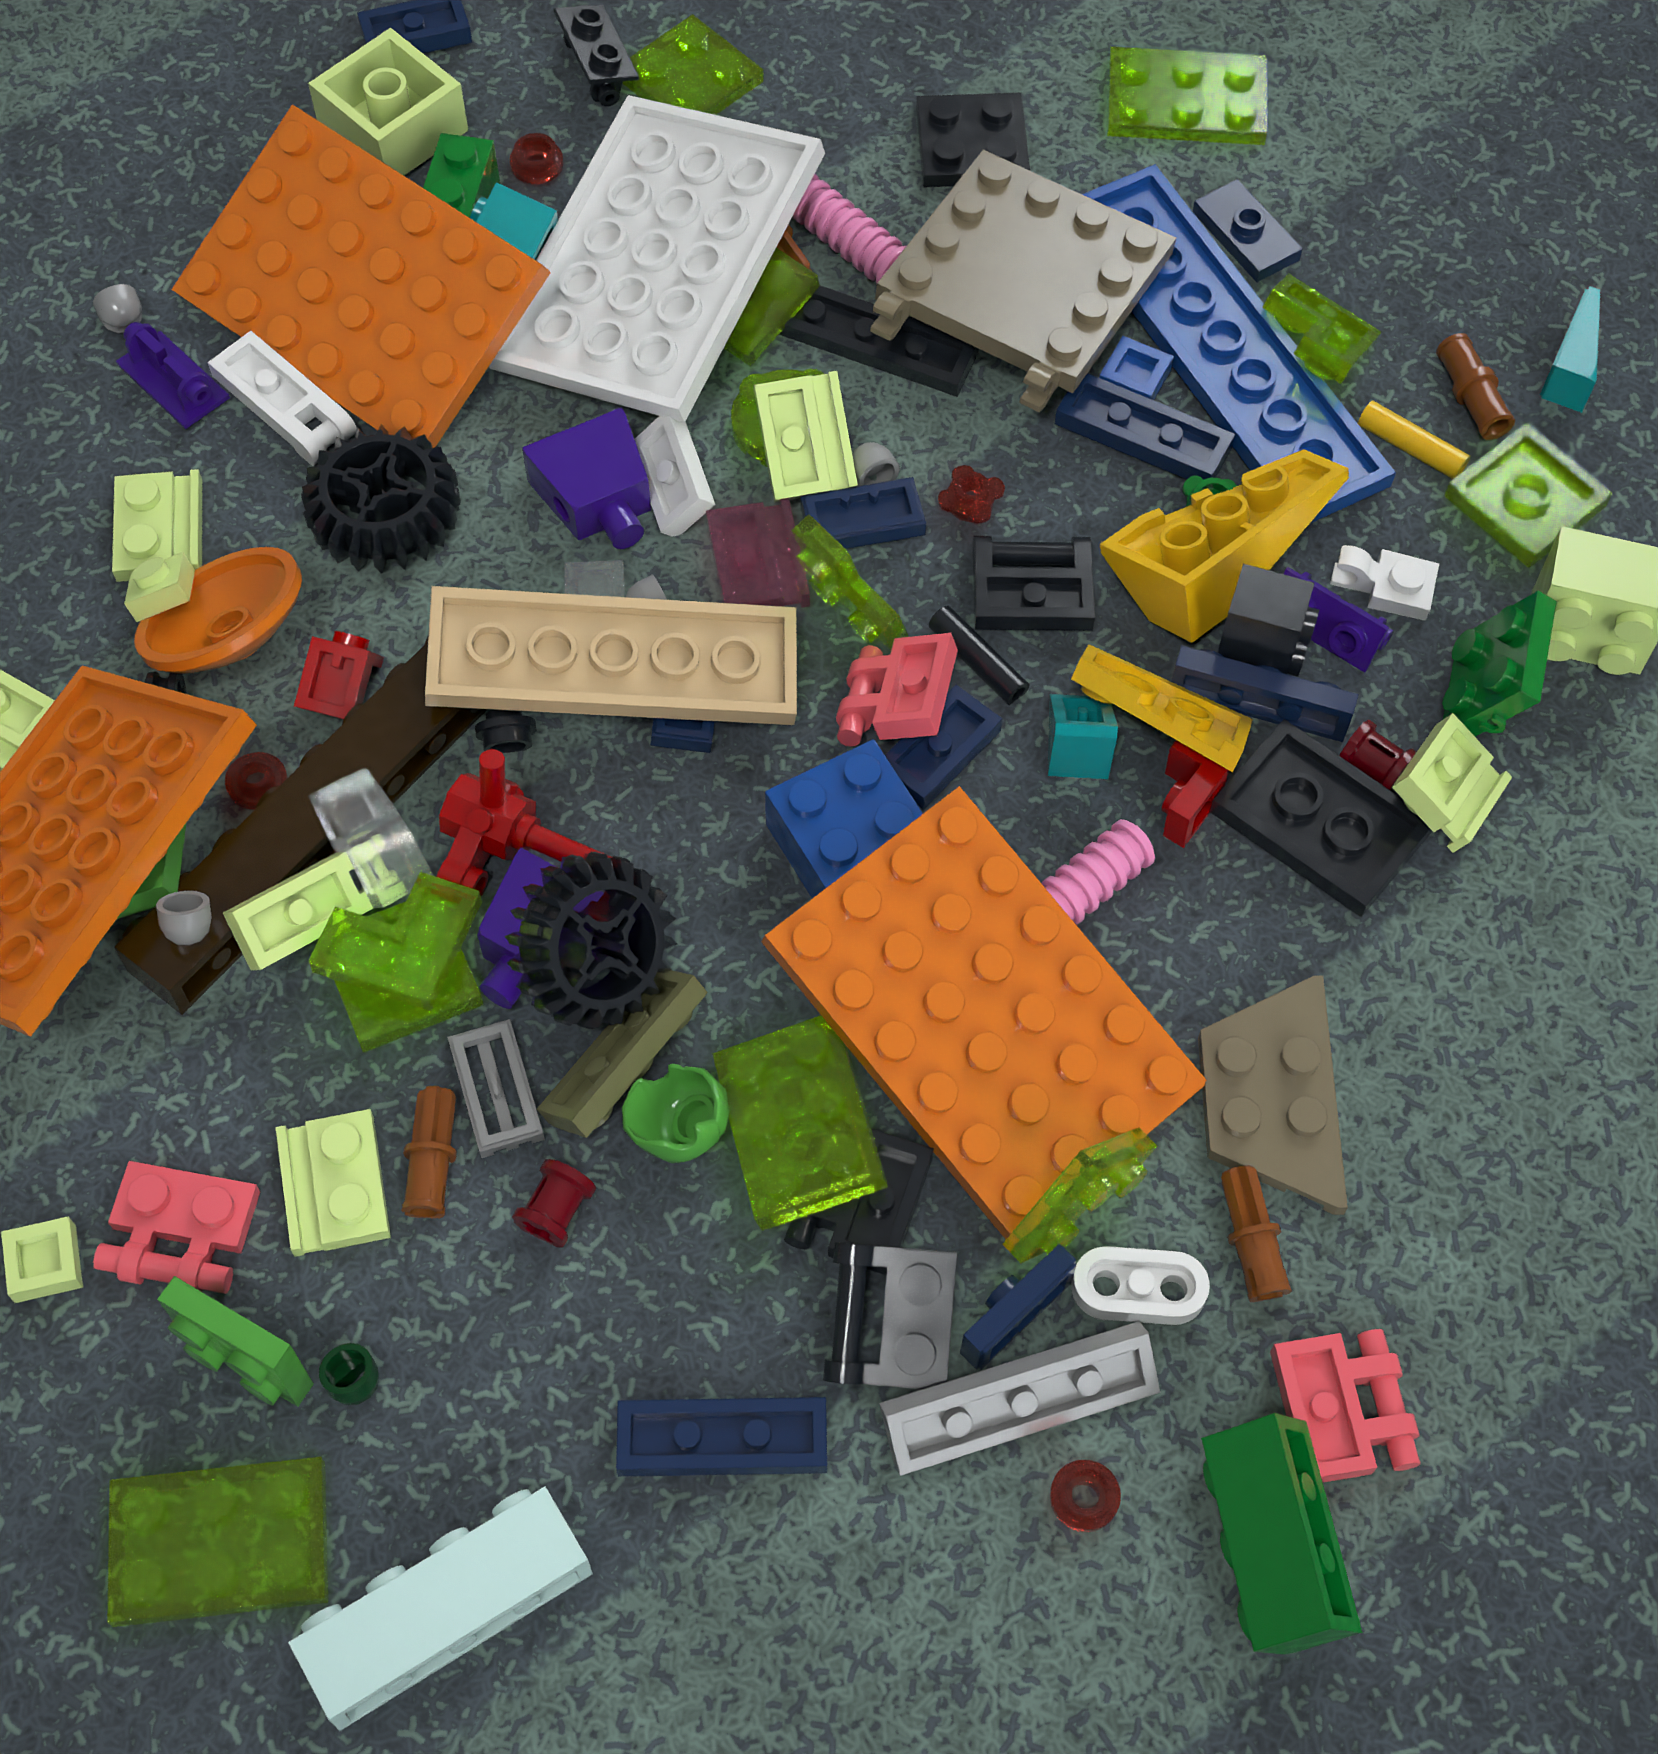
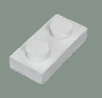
M659 416L635 438V442L648 477L650 502L660 532L673 537L684 533L715 505L686 422L676 421L670 416Z

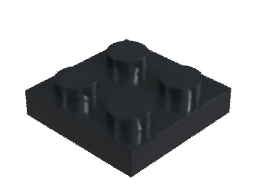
M1021 92L917 96L916 113L923 187L955 186L982 150H986L1030 171Z

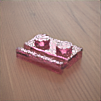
M789 498L780 499V505L764 507L763 502L706 510L707 528L723 603L782 607L800 603L801 608L810 607V591Z

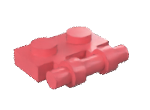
M952 633L894 638L890 655H883L881 649L876 646H864L860 651L859 658L855 659L850 665L846 679L847 685L850 688L849 694L841 700L837 711L836 722L839 725L838 741L845 746H857L860 744L862 734L870 729L871 724H873L879 740L937 735L958 651Z
M128 1161L108 1223L113 1230L131 1233V1236L123 1247L100 1243L94 1255V1269L117 1273L119 1281L139 1285L143 1283L144 1279L169 1283L176 1276L201 1292L202 1290L226 1294L232 1283L233 1268L212 1264L211 1261L215 1249L242 1253L260 1190L256 1184ZM158 1238L190 1244L188 1251L182 1258L153 1253Z
M1382 1329L1368 1330L1357 1335L1362 1357L1348 1359L1341 1333L1274 1344L1270 1351L1286 1416L1307 1422L1323 1483L1371 1475L1377 1468L1372 1446L1387 1445L1394 1471L1408 1470L1420 1465L1414 1439L1420 1436L1414 1414L1406 1413L1397 1381L1403 1376L1398 1355L1389 1352ZM1370 1385L1379 1417L1364 1419L1355 1386Z

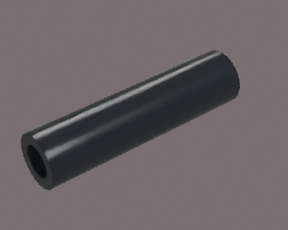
M947 605L940 608L932 616L928 624L929 628L935 634L952 633L958 649L957 655L1008 705L1028 691L1029 683L950 606Z

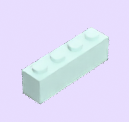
M546 1487L533 1494L528 1489H524L508 1496L492 1510L494 1518L470 1532L466 1527H461L447 1533L430 1547L431 1556L408 1570L404 1566H396L381 1573L366 1586L365 1589L368 1594L344 1609L338 1604L324 1608L302 1624L303 1634L288 1643L328 1720L339 1731L593 1574L587 1557Z

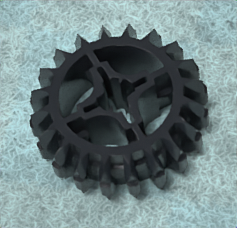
M381 424L375 435L366 436L357 428L355 440L347 442L336 436L335 452L319 450L318 466L307 467V485L302 486L303 492L301 494L305 508L303 514L307 527L311 529L316 543L320 545L322 550L329 549L331 556L335 558L337 563L350 557L351 564L358 572L367 564L368 559L373 560L374 567L381 574L387 564L386 560L396 559L397 564L405 570L408 563L407 555L412 552L427 561L429 553L427 542L444 547L446 539L445 530L455 529L457 521L456 511L460 510L459 505L461 504L459 489L456 488L458 486L455 470L452 469L451 464H448L447 456L443 453L441 447L432 448L431 442L428 441L425 434L412 439L411 434L404 426L395 435H389L388 431ZM404 475L418 481L425 487V490L413 488L412 482L403 480ZM338 504L349 506L350 512L359 514L357 520L337 509Z
M590 852L589 854L585 853L584 858L576 855L562 857L561 868L554 866L540 868L543 887L535 884L522 887L530 900L528 907H517L510 910L514 917L521 921L520 931L504 936L509 941V944L518 946L520 951L507 962L513 971L523 973L515 987L520 989L522 994L533 997L531 1005L538 1012L551 1015V1017H554V1021L568 1026L577 1024L586 1029L599 1028L601 1022L609 1025L622 1024L624 1011L632 1014L643 1012L641 994L652 996L653 994L660 993L654 981L656 973H665L672 970L667 962L662 960L664 949L677 945L672 937L664 935V929L676 919L669 911L660 909L668 895L662 892L660 888L651 886L652 875H649L643 869L634 868L633 863L622 857L612 856V858H608L606 854ZM605 890L598 902L591 901L581 912L573 910L585 897L597 891ZM585 928L592 929L593 931L589 933ZM595 948V949H596L597 951H599L600 953H597V952H594V951H591V950ZM602 970H611L598 983L581 989L586 980L593 981Z

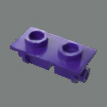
M133 322L126 327L123 337L126 340L125 345L128 353L116 360V364L184 429H187L230 399L229 394L161 331L157 333L150 324H141L139 322Z
M1287 567L1283 573L1284 575L1314 583L1308 607L1319 609V614L1311 641L1365 673L1377 651H1382L1393 635L1394 630L1386 626L1387 619L1382 616L1377 619L1354 604H1349L1341 599L1339 595L1312 580L1310 573L1304 572L1301 575Z

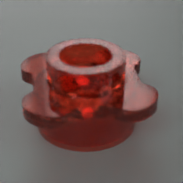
M962 465L956 467L952 471V482L948 489L942 490L938 495L940 508L951 512L962 521L978 524L988 521L991 518L995 499H999L1004 495V483L997 477L986 478L984 475L974 472L970 466ZM969 491H973L977 495H968L966 493Z

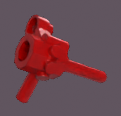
M489 749L482 752L479 756V777L471 773L461 774L447 792L439 814L440 832L455 838L448 856L437 873L433 892L436 897L458 907L464 903L471 906L475 905L480 900L487 886L488 872L483 870V867L490 854L503 860H513L520 848L527 851L532 849L561 862L562 857L569 855L584 858L585 853L602 852L542 827L541 820L536 817V801L524 797V793L517 783L505 779V757L503 753L495 749Z

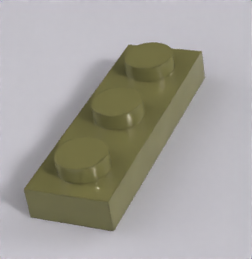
M673 970L665 973L657 972L654 981L660 993L653 994L652 996L642 993L643 1012L632 1014L624 1011L622 1024L607 1025L536 1109L544 1119L555 1128L585 1138L594 1129L606 1122L612 1113L615 1103L635 1080L641 1078L650 1069L655 1055L675 1032L681 1030L690 1021L693 1010L708 993L694 975Z

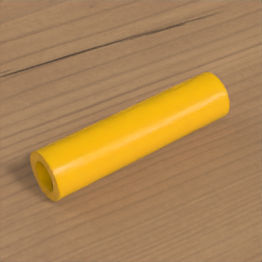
M1373 400L1366 406L1359 418L1358 425L1453 480L1458 478L1470 460L1471 456Z

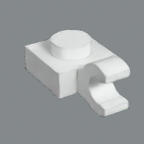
M1344 545L1341 548L1338 563L1334 564L1330 585L1370 593L1367 608L1426 620L1431 609L1439 563L1382 549L1376 562L1365 550L1355 546Z

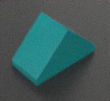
M1050 694L1048 776L1109 779L1118 733V724L1112 704L1102 703L1089 696Z

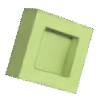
M184 552L164 560L161 557L151 558L140 564L131 573L124 604L136 622L190 601L195 569Z
M69 1216L1 1231L7 1294L14 1303L83 1288L76 1225Z

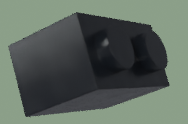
M1243 564L1217 653L1225 658L1254 666L1265 665L1274 667L1283 674L1299 677L1319 614V609L1308 607L1314 583Z

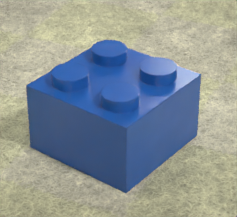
M874 739L765 791L766 826L812 899L923 814Z

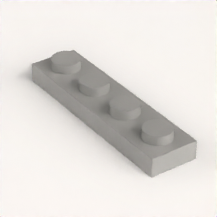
M1138 1321L879 1403L891 1455L899 1475L902 1476L1161 1392L1150 1336L1145 1327Z

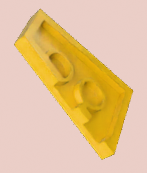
M1090 644L1087 646L1071 680L1082 685L1081 690L1086 695L1102 703L1115 704L1229 771H1234L1244 751L1253 719Z

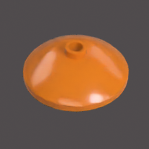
M275 547L245 549L213 560L195 570L190 601L140 621L134 638L135 648L149 667L159 671L178 674L221 668L245 659L274 635L292 611L301 588V570L291 554Z

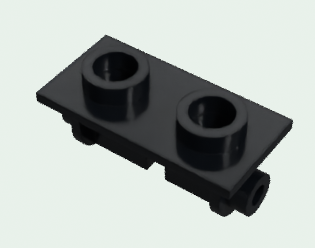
M581 5L555 8L554 13L564 32V42L569 49L572 48L589 84H591L590 95L595 102L600 101L601 105L605 107L616 104L620 98L619 93L623 81L638 80L639 75L604 6Z

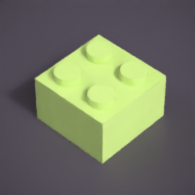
M389 28L308 83L316 118L319 122L402 175H406L434 155L441 133L461 136L468 131L461 84L392 28Z
M1561 526L1532 590V593L1540 591L1557 601L1547 659L1552 661L1573 659L1598 665L1606 673L1615 675L1627 674L1629 672L1641 674L1658 643V547Z

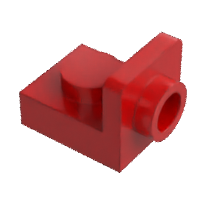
M334 631L332 641L312 636L294 707L344 720L347 713L354 706L363 703L372 666L381 669L384 657L368 651L370 640L340 631Z
M1177 740L1169 749L1165 774L1177 782L1167 794L1161 810L1167 814L1163 836L1184 848L1211 813L1209 811L1212 801L1224 788L1229 770Z

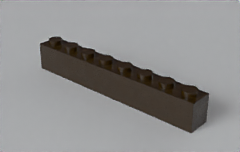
M429 635L424 646L406 663L396 665L389 672L383 686L365 703L357 704L347 713L342 726L323 744L313 746L304 755L299 767L280 786H274L263 794L256 809L237 828L224 832L214 844L212 852L194 870L180 875L178 892L197 891L206 894L210 900L212 916L210 929L201 941L192 945H177L167 939L160 929L155 906L147 915L140 916L131 922L124 931L121 941L114 946L128 973L181 1015L243 955L223 912L337 853L346 845L358 840L488 710L425 706Z

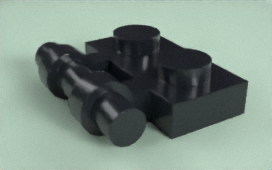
M828 1120L821 1140H814L806 1161L811 1167L801 1193H794L786 1213L791 1221L784 1241L792 1247L807 1250L810 1247L816 1228H825L834 1231L828 1246V1256L832 1258L834 1242L902 1247L933 1159L934 1148L871 1128L862 1152L846 1147L852 1131L848 1124L839 1120ZM843 1174L853 1178L844 1205L827 1200L835 1175ZM867 1266L868 1270L887 1276L886 1267Z

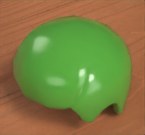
M670 1064L668 1072L664 1077L655 1081L640 1078L634 1082L622 1106L623 1130L636 1145L653 1157L669 1163H682L693 1160L712 1148L725 1133L730 1113L726 1089L704 1068L688 1066L683 1068L677 1064Z

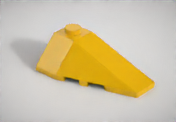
M1303 449L1244 473L1241 478V485L1231 490L1213 495L1207 488L1190 495L1191 505L1167 515H1164L1160 508L1140 515L1100 543L1101 554L1150 622L1192 643L1228 616L1243 564L1270 570L1347 481L1349 470L1345 466Z

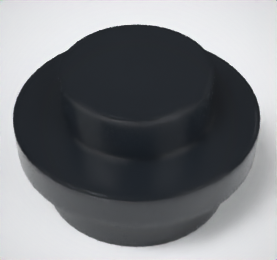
M490 710L486 713V720L475 725L476 738L483 741L484 751L495 749L502 753L528 750L532 747L531 735L536 732L535 719L522 715V711Z

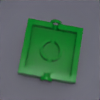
M1536 591L1514 605L1505 607L1500 613L1473 629L1464 631L1458 637L1452 649V659L1454 661L1449 688L1444 695L1442 703L1445 709L1443 719L1453 713L1475 737L1485 731L1501 733L1505 730L1506 720L1540 703L1557 601L1540 591Z

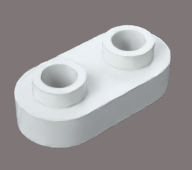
M1103 1246L1088 1251L1080 1258L1073 1275L1071 1289L1077 1305L1086 1314L1094 1318L1179 1325L1193 1320L1201 1312L1209 1295L1210 1283L1207 1272L1202 1264L1186 1253ZM1100 1277L1110 1278L1117 1285L1118 1291L1111 1296H1103L1094 1289L1093 1281ZM1166 1282H1175L1183 1288L1185 1297L1179 1301L1168 1300L1163 1296L1160 1286Z

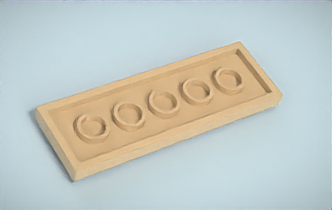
M432 586L425 706L794 725L797 716L796 607Z

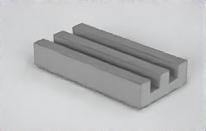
M510 1019L449 1036L448 1041L481 1158L494 1155L495 1151L506 1148L508 1151L519 1148V1144L532 1141V1143L545 1140ZM502 1038L526 1120L525 1125L515 1128L489 1042ZM475 1045L478 1047L501 1132L488 1135L464 1049Z

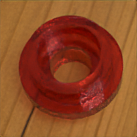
M530 133L522 136L517 140L510 154L512 173L517 179L528 184H544L552 181L561 173L564 165L561 149L551 137L542 133Z
M253 752L239 757L230 765L225 776V787L229 797L235 804L245 809L255 810L263 794L274 786H280L288 776L283 763L277 757L269 753ZM257 772L265 774L259 782H246V779L251 774Z
M1091 1460L1070 1462L1062 1467L1053 1479L1050 1488L1051 1507L1057 1518L1073 1530L1080 1532L1100 1530L1113 1520L1119 1509L1121 1500L1119 1484L1113 1473L1098 1462ZM1087 1485L1095 1490L1098 1503L1092 1508H1081L1073 1501L1072 1490L1077 1486Z

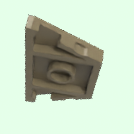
M1312 976L1200 1030L1198 1036L1200 1071L1207 1080L1202 1088L1207 1158L1229 1168L1251 1165L1256 1169L1260 1182L1282 1192L1288 1189L1324 1205L1322 1210L1331 1214L1344 1215L1348 1205L1323 976Z

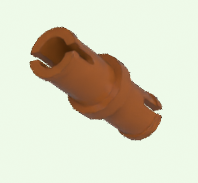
M1458 333L1447 337L1437 347L1436 354L1443 362L1454 383L1452 392L1459 404L1466 405L1483 439L1493 440L1504 436L1513 428L1515 418L1506 407L1497 390L1499 381L1495 372L1490 367L1483 365L1467 334Z

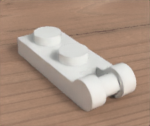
M249 331L208 362L212 377L290 443L296 452L312 466L318 463L319 450L326 451L329 446L336 442V436L347 441L357 432L354 421L342 407L252 331ZM316 417L322 423L311 431L305 424Z

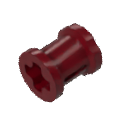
M1371 720L1364 721L1351 736L1339 756L1394 793L1395 790L1392 786L1417 751L1412 748L1404 751L1376 732L1377 724Z
M545 1159L539 1170L543 1175L526 1207L517 1208L512 1218L514 1223L524 1232L561 1248L564 1247L568 1240V1234L565 1230L583 1199H591L597 1187L587 1176L575 1168L557 1160Z

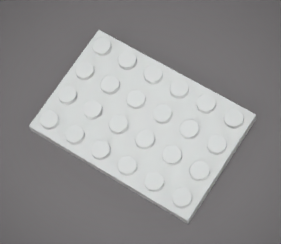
M628 95L536 261L551 272L489 365V368L658 416H670L676 421L685 423L825 155L821 139Z

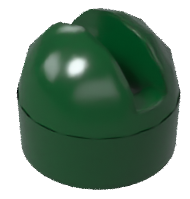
M354 1343L342 1344L332 1349L323 1358L319 1367V1380L334 1400L344 1405H359L369 1399L378 1387V1366L365 1347ZM364 1372L362 1377L359 1380H357L360 1374Z

